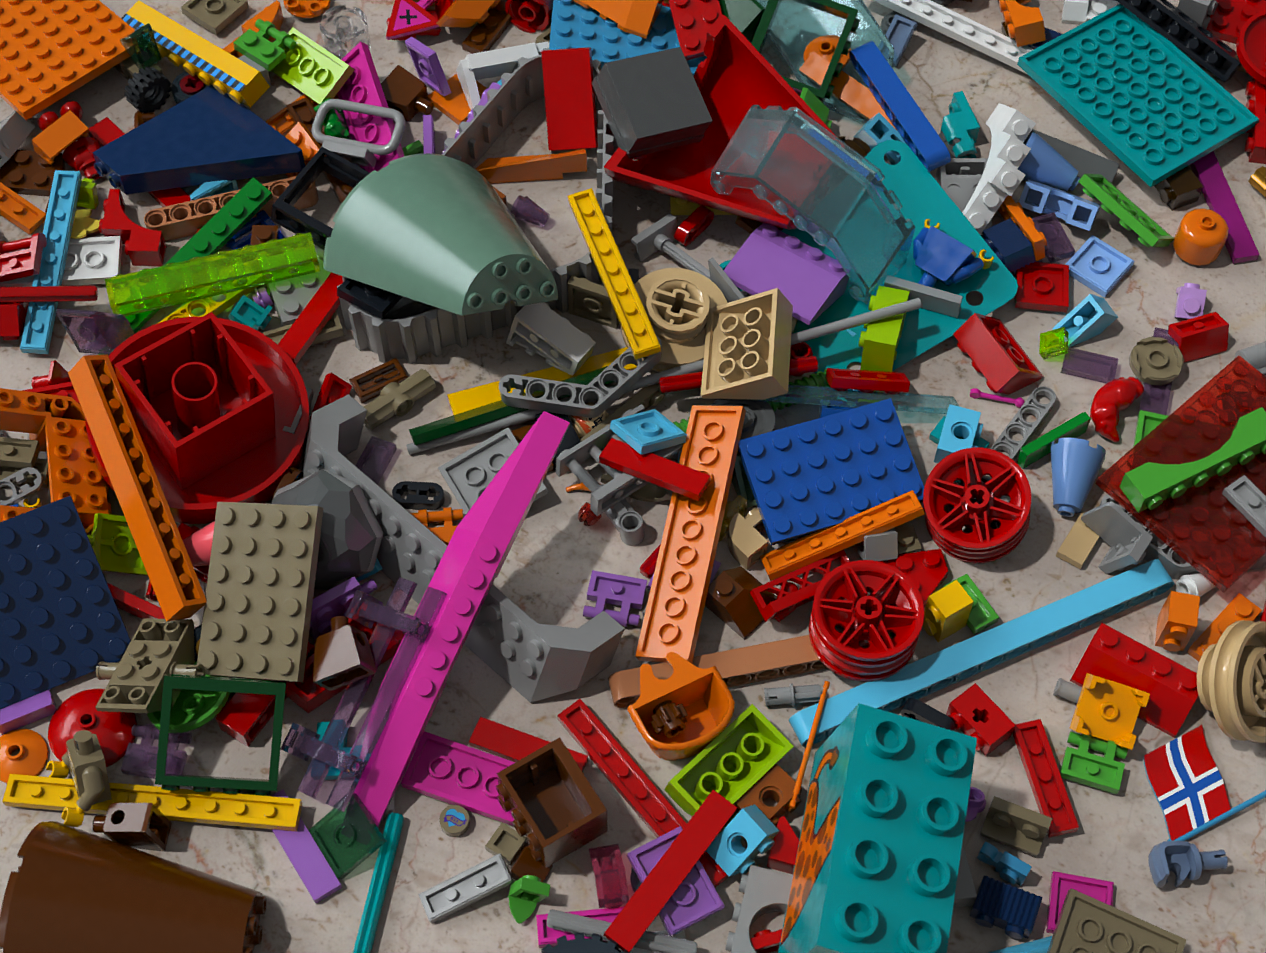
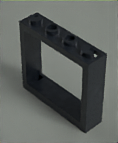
M321 147L274 202L271 220L325 250L326 239L331 237L333 228L293 207V205L322 171L353 188L369 172L360 168L357 164L340 157L337 153Z

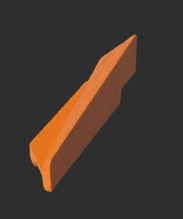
M580 149L559 154L487 158L476 170L490 184L563 179L562 173L587 172L586 149Z

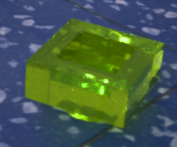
M1065 327L1040 334L1039 354L1043 360L1068 353L1069 333Z

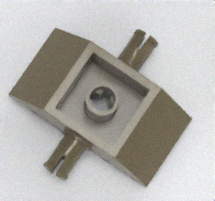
M143 618L120 662L101 661L98 663L99 666L96 667V676L99 680H110L95 707L97 711L131 713L161 711L165 674L205 676V667L202 664L194 665L193 620L180 619L166 622L165 619ZM173 689L171 709L182 689Z

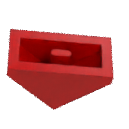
M782 816L778 820L777 829L779 832L774 836L773 840L775 843L771 847L766 867L793 874L799 839L785 816Z

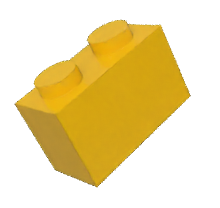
M957 580L931 594L927 600L922 626L926 633L930 636L933 635L938 643L966 626L974 603Z

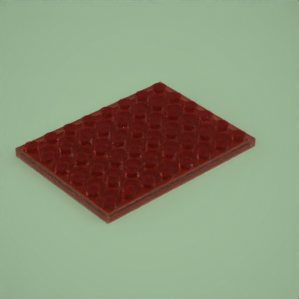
M1237 356L1098 477L1095 483L1223 593L1266 554V538L1222 492L1226 487L1245 475L1266 496V454L1261 452L1255 455L1247 464L1241 465L1239 463L1233 466L1226 474L1210 477L1202 486H1192L1181 496L1175 499L1170 497L1164 500L1157 508L1153 510L1147 508L1139 513L1120 489V484L1125 473L1147 462L1183 464L1208 457L1219 450L1230 439L1240 417L1261 407L1266 411V376L1240 356Z

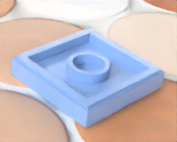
M1092 235L1065 265H1069V276L1105 298L1133 267L1135 261Z

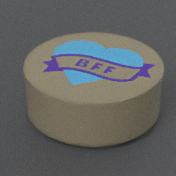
M459 805L446 807L439 817L442 831L451 837L463 835L470 825L468 812Z

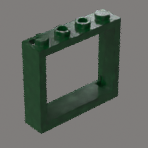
M768 0L751 43L760 54L782 0ZM792 0L846 19L820 89L781 76L799 96L803 87L808 88L824 104L825 99L830 100L835 86L831 84L834 77L839 78L843 67V63H840L841 58L849 53L852 44L851 41H848L851 33L856 34L860 23V19H857L858 10L832 0Z
M165 674L155 784L162 785L161 789L180 790V786H192V791L210 792V787L222 788V792L228 794H239L241 789L253 790L252 794L265 796L270 795L271 791H277L286 681ZM173 689L276 695L269 780L166 774Z

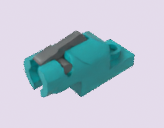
M963 91L953 93L952 102L949 104L950 114L943 117L939 137L946 145L951 158H977L975 154L978 152L975 143H977L980 126Z

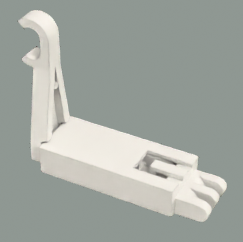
M534 42L468 54L465 59L460 60L456 72L470 110L478 105L481 100L476 80L502 76L504 73H513L518 68V59L521 57L531 59L541 55V51L544 48H549V42L536 44Z

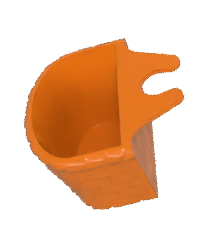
M671 651L666 654L667 662L673 667V674L668 679L661 680L656 678L649 664L641 665L640 697L627 708V711L653 753L664 760L674 761L689 758L700 753L723 732L733 716L735 701L716 666L706 669L698 668L677 653ZM668 700L675 703L676 706L682 704L688 714L685 717L687 720L685 722L686 728L674 737H667L663 732L656 734L650 723L653 721L651 717L654 715L653 709L660 703Z

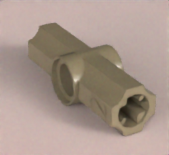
M420 369L401 383L391 382L381 390L378 398L364 406L367 410L364 426L372 431L394 415L397 417L406 415L413 408L414 402L436 388L435 382L428 371Z

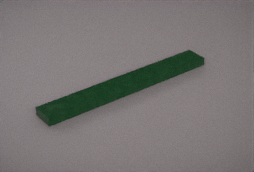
M608 366L562 380V382L588 385ZM608 381L607 383H605V385L613 383L614 381ZM535 391L531 396L540 398L545 393L543 391ZM562 395V396H560V397L558 398V400L563 399V398H566V397H570V396H569V395ZM500 400L409 429L414 445L417 446L529 409L511 407Z

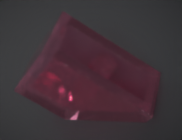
M613 844L589 848L599 908L615 909L623 904H627L629 896L626 873L619 845Z

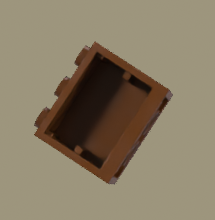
M560 737L497 773L498 785L495 787L499 794L497 799L505 812H511L514 818L512 823L520 837L524 835L527 837L530 844L528 849L536 862L541 860L545 868L608 832L607 809Z

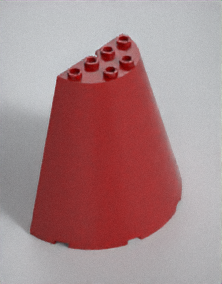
M721 14L707 32L703 51L707 59L704 62H700L693 76L712 118V123L705 131L701 142L630 159L627 152L618 147L605 164V173L618 182L787 230H795L803 219H810L816 207L814 205L818 199L822 201L830 190L828 184L835 171H838L845 162L846 157L843 156L845 145L726 16Z

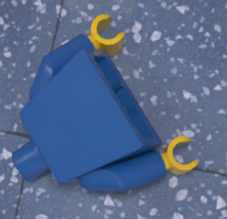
M930 219L925 220L924 228L913 240L915 265L924 272L918 284L932 288L938 280L947 286H950L952 283L957 284L973 276L981 269L990 268L994 260L993 256L990 259L983 258L987 252L985 249L980 251L977 258V254L973 249L940 231V223L930 227Z

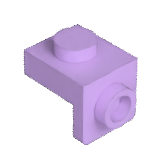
M1184 283V287H1178L1176 289L1178 296L1174 318L1188 320L1202 316L1207 290L1200 289V285L1194 283Z

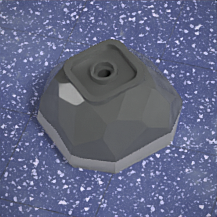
M322 469L277 490L271 504L307 505L324 508L314 589L329 590L352 577L357 578L373 571L383 531L359 484L331 471Z

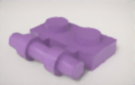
M592 570L587 600L597 602L595 607L584 606L583 617L594 618L602 611H605L623 627H627V625L639 626L640 615L631 614L630 609H642L647 580ZM606 603L621 606L620 612L605 609Z

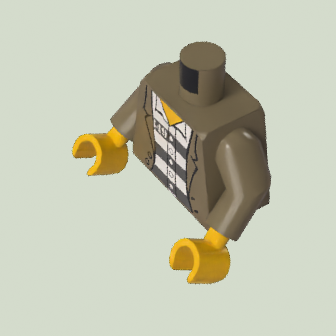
M88 730L78 731L74 734L73 739H69L66 742L67 752L62 756V761L51 760L46 766V770L52 771L49 777L67 778L70 769L79 799L76 802L78 805L76 809L65 807L62 812L61 818L65 820L63 824L66 826H81L84 819V811H89L93 804L112 800L104 755L97 735L92 734Z

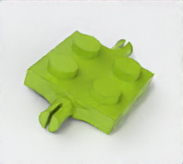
M96 513L94 515L93 531L91 535H88V538L102 571L147 575L125 516Z

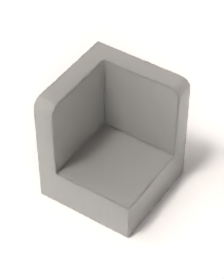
M892 528L883 533L864 536V546L857 548L859 556L863 560L873 561L897 559V532Z

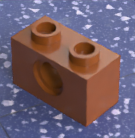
M775 764L735 802V806L738 808L734 814L737 815L742 808L755 804L777 827L779 818L786 811L790 814L800 805L802 787L797 795L795 808H790L789 805L793 798L796 781L779 765ZM767 798L773 799L777 802V805L774 807L766 806L763 800Z

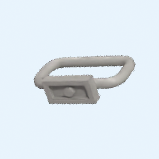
M330 99L320 105L311 131L313 138L318 143H321L322 147L337 153L340 157L351 163L374 168L377 161L374 154L388 155L397 149L401 142L406 122L401 112L395 109L341 99ZM331 109L390 118L396 122L391 140L386 145L324 135L321 130L325 117Z

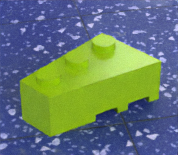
M878 286L876 296L871 295L868 310L874 311L908 301L910 291ZM906 312L864 324V328L867 331H861L859 347H863L860 370L893 371L894 360H896L897 356L896 350L901 338Z

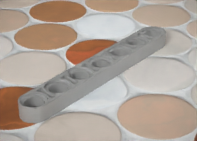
M1046 386L1037 387L990 449L996 451L1004 450L1012 460H1015L1021 448L1027 444L1052 410L1056 400L1055 392ZM1044 395L1049 398L1050 402L1048 404H1041L1036 400V397ZM1030 413L1037 420L1035 422H1027L1023 419L1022 415ZM1019 432L1023 439L1020 441L1012 440L1009 437V433ZM983 476L981 481L985 485L992 478H985ZM976 498L972 499V503L974 504L977 501ZM981 498L977 501L978 504L982 502ZM952 505L948 506L947 513L954 508Z

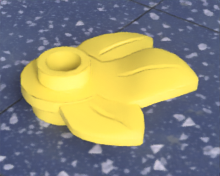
M91 209L75 211L71 238H84L87 236V233L90 234L99 230L100 220L90 218Z

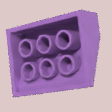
M763 223L751 233L723 271L736 287L751 295L778 288L793 305L792 317L810 325L844 294L853 268L845 265L839 259H834L822 253L820 249L801 242L797 237L790 236L773 225Z

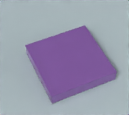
M413 37L405 40L419 79L442 96L451 93L436 52Z

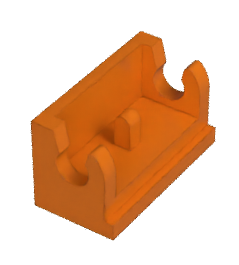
M69 110L32 139L34 151L51 165L54 163L55 156L81 136L87 137L89 128Z

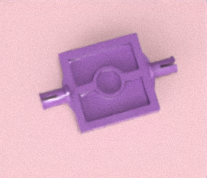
M352 577L314 598L309 634L313 640L318 636L331 632L332 618L336 616L348 617L361 603L364 596L377 590L375 581L370 579L368 582L360 585L356 578Z

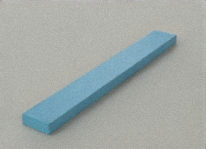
M55 170L43 229L47 245L42 251L40 273L34 275L32 286L62 285L82 180L80 171ZM29 302L20 345L22 353H49L58 302Z

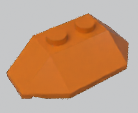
M455 0L437 24L440 27L470 28L476 22L481 24L489 15L487 12L489 7L493 9L500 0Z

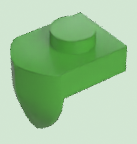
M525 875L510 885L509 907L518 924L531 916L538 902L549 897L550 884L541 882L539 877Z

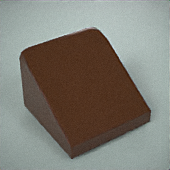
M525 846L511 869V876L513 879L518 880L525 875L539 877L541 882H544L553 865L545 868L541 860L536 862L528 847Z

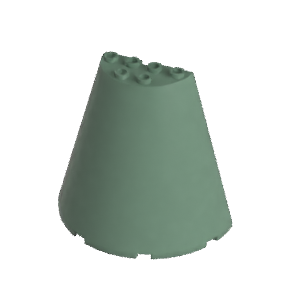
M431 153L408 155L390 161L388 166L378 172L374 170L353 188L341 204L333 219L335 225L331 237L326 239L323 258L324 270L461 316L500 310L504 308V305L509 300H514L516 306L558 300L557 286L552 273L493 186L473 167L445 155Z

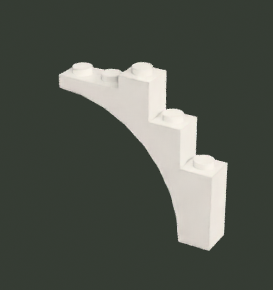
M1001 103L997 105L985 123L990 128L992 134L989 158L981 179L962 212L980 235L1007 195L1012 196L1025 177V174L1019 171L1018 167L1031 148L1023 144V142L1036 125L1034 121L1018 110Z

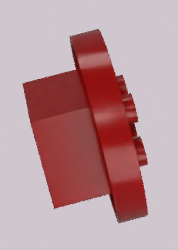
M210 312L203 317L177 318L147 327L126 339L109 354L108 357L175 522L186 524L212 523L215 521L217 502L265 504L273 498L272 496L284 475L290 472V468H299L304 456L309 431L307 390L303 378L292 359L278 344L263 333L235 321L217 318L213 312ZM301 405L302 416L295 433L283 431L284 426L291 427ZM85 417L86 431L93 459L102 477L114 491Z

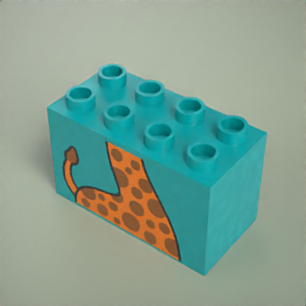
M860 703L851 711L815 752L793 870V880L778 953H947L977 738Z

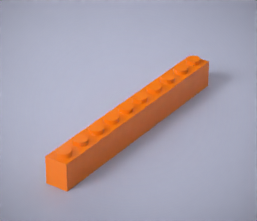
M108 355L83 356L68 372V375L165 620L168 622L190 618L207 603V600Z

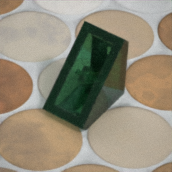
M149 23L135 29L120 39V42L139 69L143 68L145 70V67H151L162 60L152 27Z

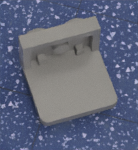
M1108 502L1082 515L1081 520L1111 546L1098 566L1105 574L1116 570L1121 571L1131 564L1137 565L1146 556L1145 549L1153 537L1140 523L1135 522L1125 513L1120 505Z

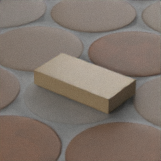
M1083 511L1056 554V557L1079 569L1082 568L1100 538L1081 520L1082 515L1085 513Z

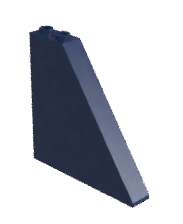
M213 85L92 152L96 161L94 167L101 177L105 176L114 188H119L126 195L202 185L204 182L233 181L301 172L305 167L303 153L299 147L242 103L237 104L227 93L223 95L218 92Z

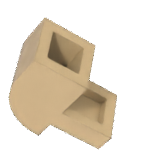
M757 508L752 509L745 518L737 512L729 525V551L733 558L746 570L761 559V555L767 553L768 540L760 534L765 529V526Z

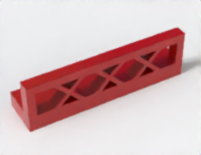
M841 550L752 589L750 594L765 622L813 601L816 590L822 580L815 583L807 581L809 572L820 573L823 575V579L830 572L831 562L839 559L841 564L850 562L845 551ZM792 581L799 584V590L793 593L784 591L786 582ZM768 591L776 594L777 598L766 605L760 593Z

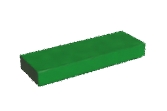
M1082 412L1025 445L1020 450L1017 463L1024 469L1050 454L1053 441L1057 444L1059 438H1077L1086 433L1091 418L1086 412Z

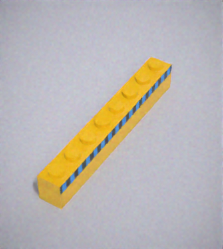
M139 0L121 18L146 39L149 49L153 48L162 58L168 57L170 62L176 67L181 65L191 76L196 74L206 85L211 83L218 92L223 95L227 93L237 104L242 102L251 108L270 87L257 69Z

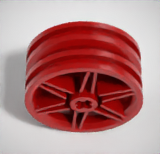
M966 448L943 458L929 474L923 492L925 523L929 535L943 552L964 562L987 563L998 560L1012 552L1023 540L1030 522L1031 489L1023 470L1007 455L989 448ZM985 475L991 476L992 479L984 485L981 481L982 477ZM956 480H962L965 485H957L954 484V482ZM1002 496H1009L1011 500L1008 503L1000 498ZM976 498L978 501L981 498L982 503L978 504V502L976 501L973 504L972 499ZM946 505L954 507L949 513L944 510ZM994 521H998L1001 524L997 529L990 527ZM966 526L973 529L971 533H964L962 528Z
M857 560L842 564L830 571L822 579L816 590L809 622V638L812 648L827 668L844 678L870 682L893 676L907 665L915 652L924 621L922 597L912 580L891 565L873 560ZM867 592H872V596H867ZM835 626H843V633L836 631ZM889 633H895L896 637L891 639Z

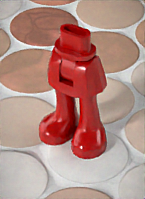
M67 102L60 109L61 117L71 110L82 120L83 110L78 102ZM45 112L38 118V126L44 131L58 120L59 117L55 112ZM81 136L77 141L64 149L62 158L75 171H80L82 176H86L89 179L97 180L101 178L95 170L94 163L96 161L92 153L101 148L98 140L89 136L85 138Z

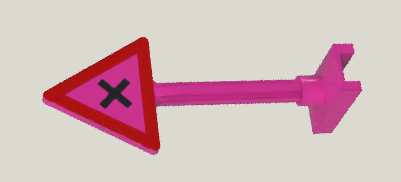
M395 0L386 39L390 40L440 27L437 24L439 20L426 11L436 0H420L417 3L413 0Z

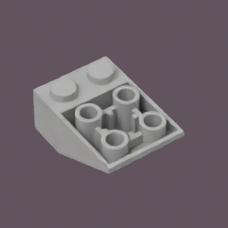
M951 158V162L937 168L935 180L961 212H963L984 172L988 158ZM992 219L985 229L992 227Z

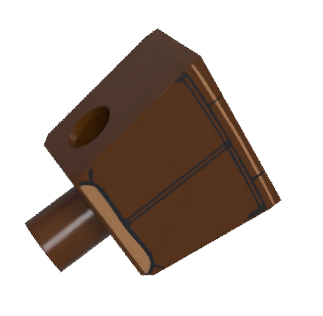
M111 803L108 807L107 815H95L93 831L104 833L110 840L132 848L165 852L172 823L153 803Z

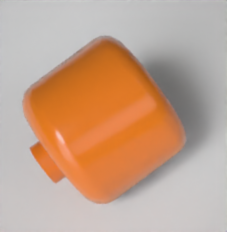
M1194 209L1186 213L1174 236L1173 247L1176 254L1183 261L1192 265L1201 266L1214 262L1220 255L1228 238L1229 228L1226 221L1220 214L1208 209Z

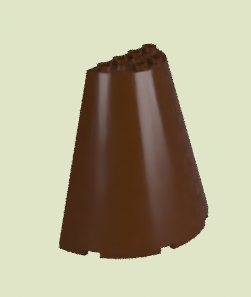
M48 821L40 822L24 840L17 854L19 858H23L21 866L18 867V872L11 871L0 912V949H3V953H253L254 947L260 945L262 941L263 930L262 926H259L260 915H264L266 912L267 898L261 892L75 827L66 826L60 822Z

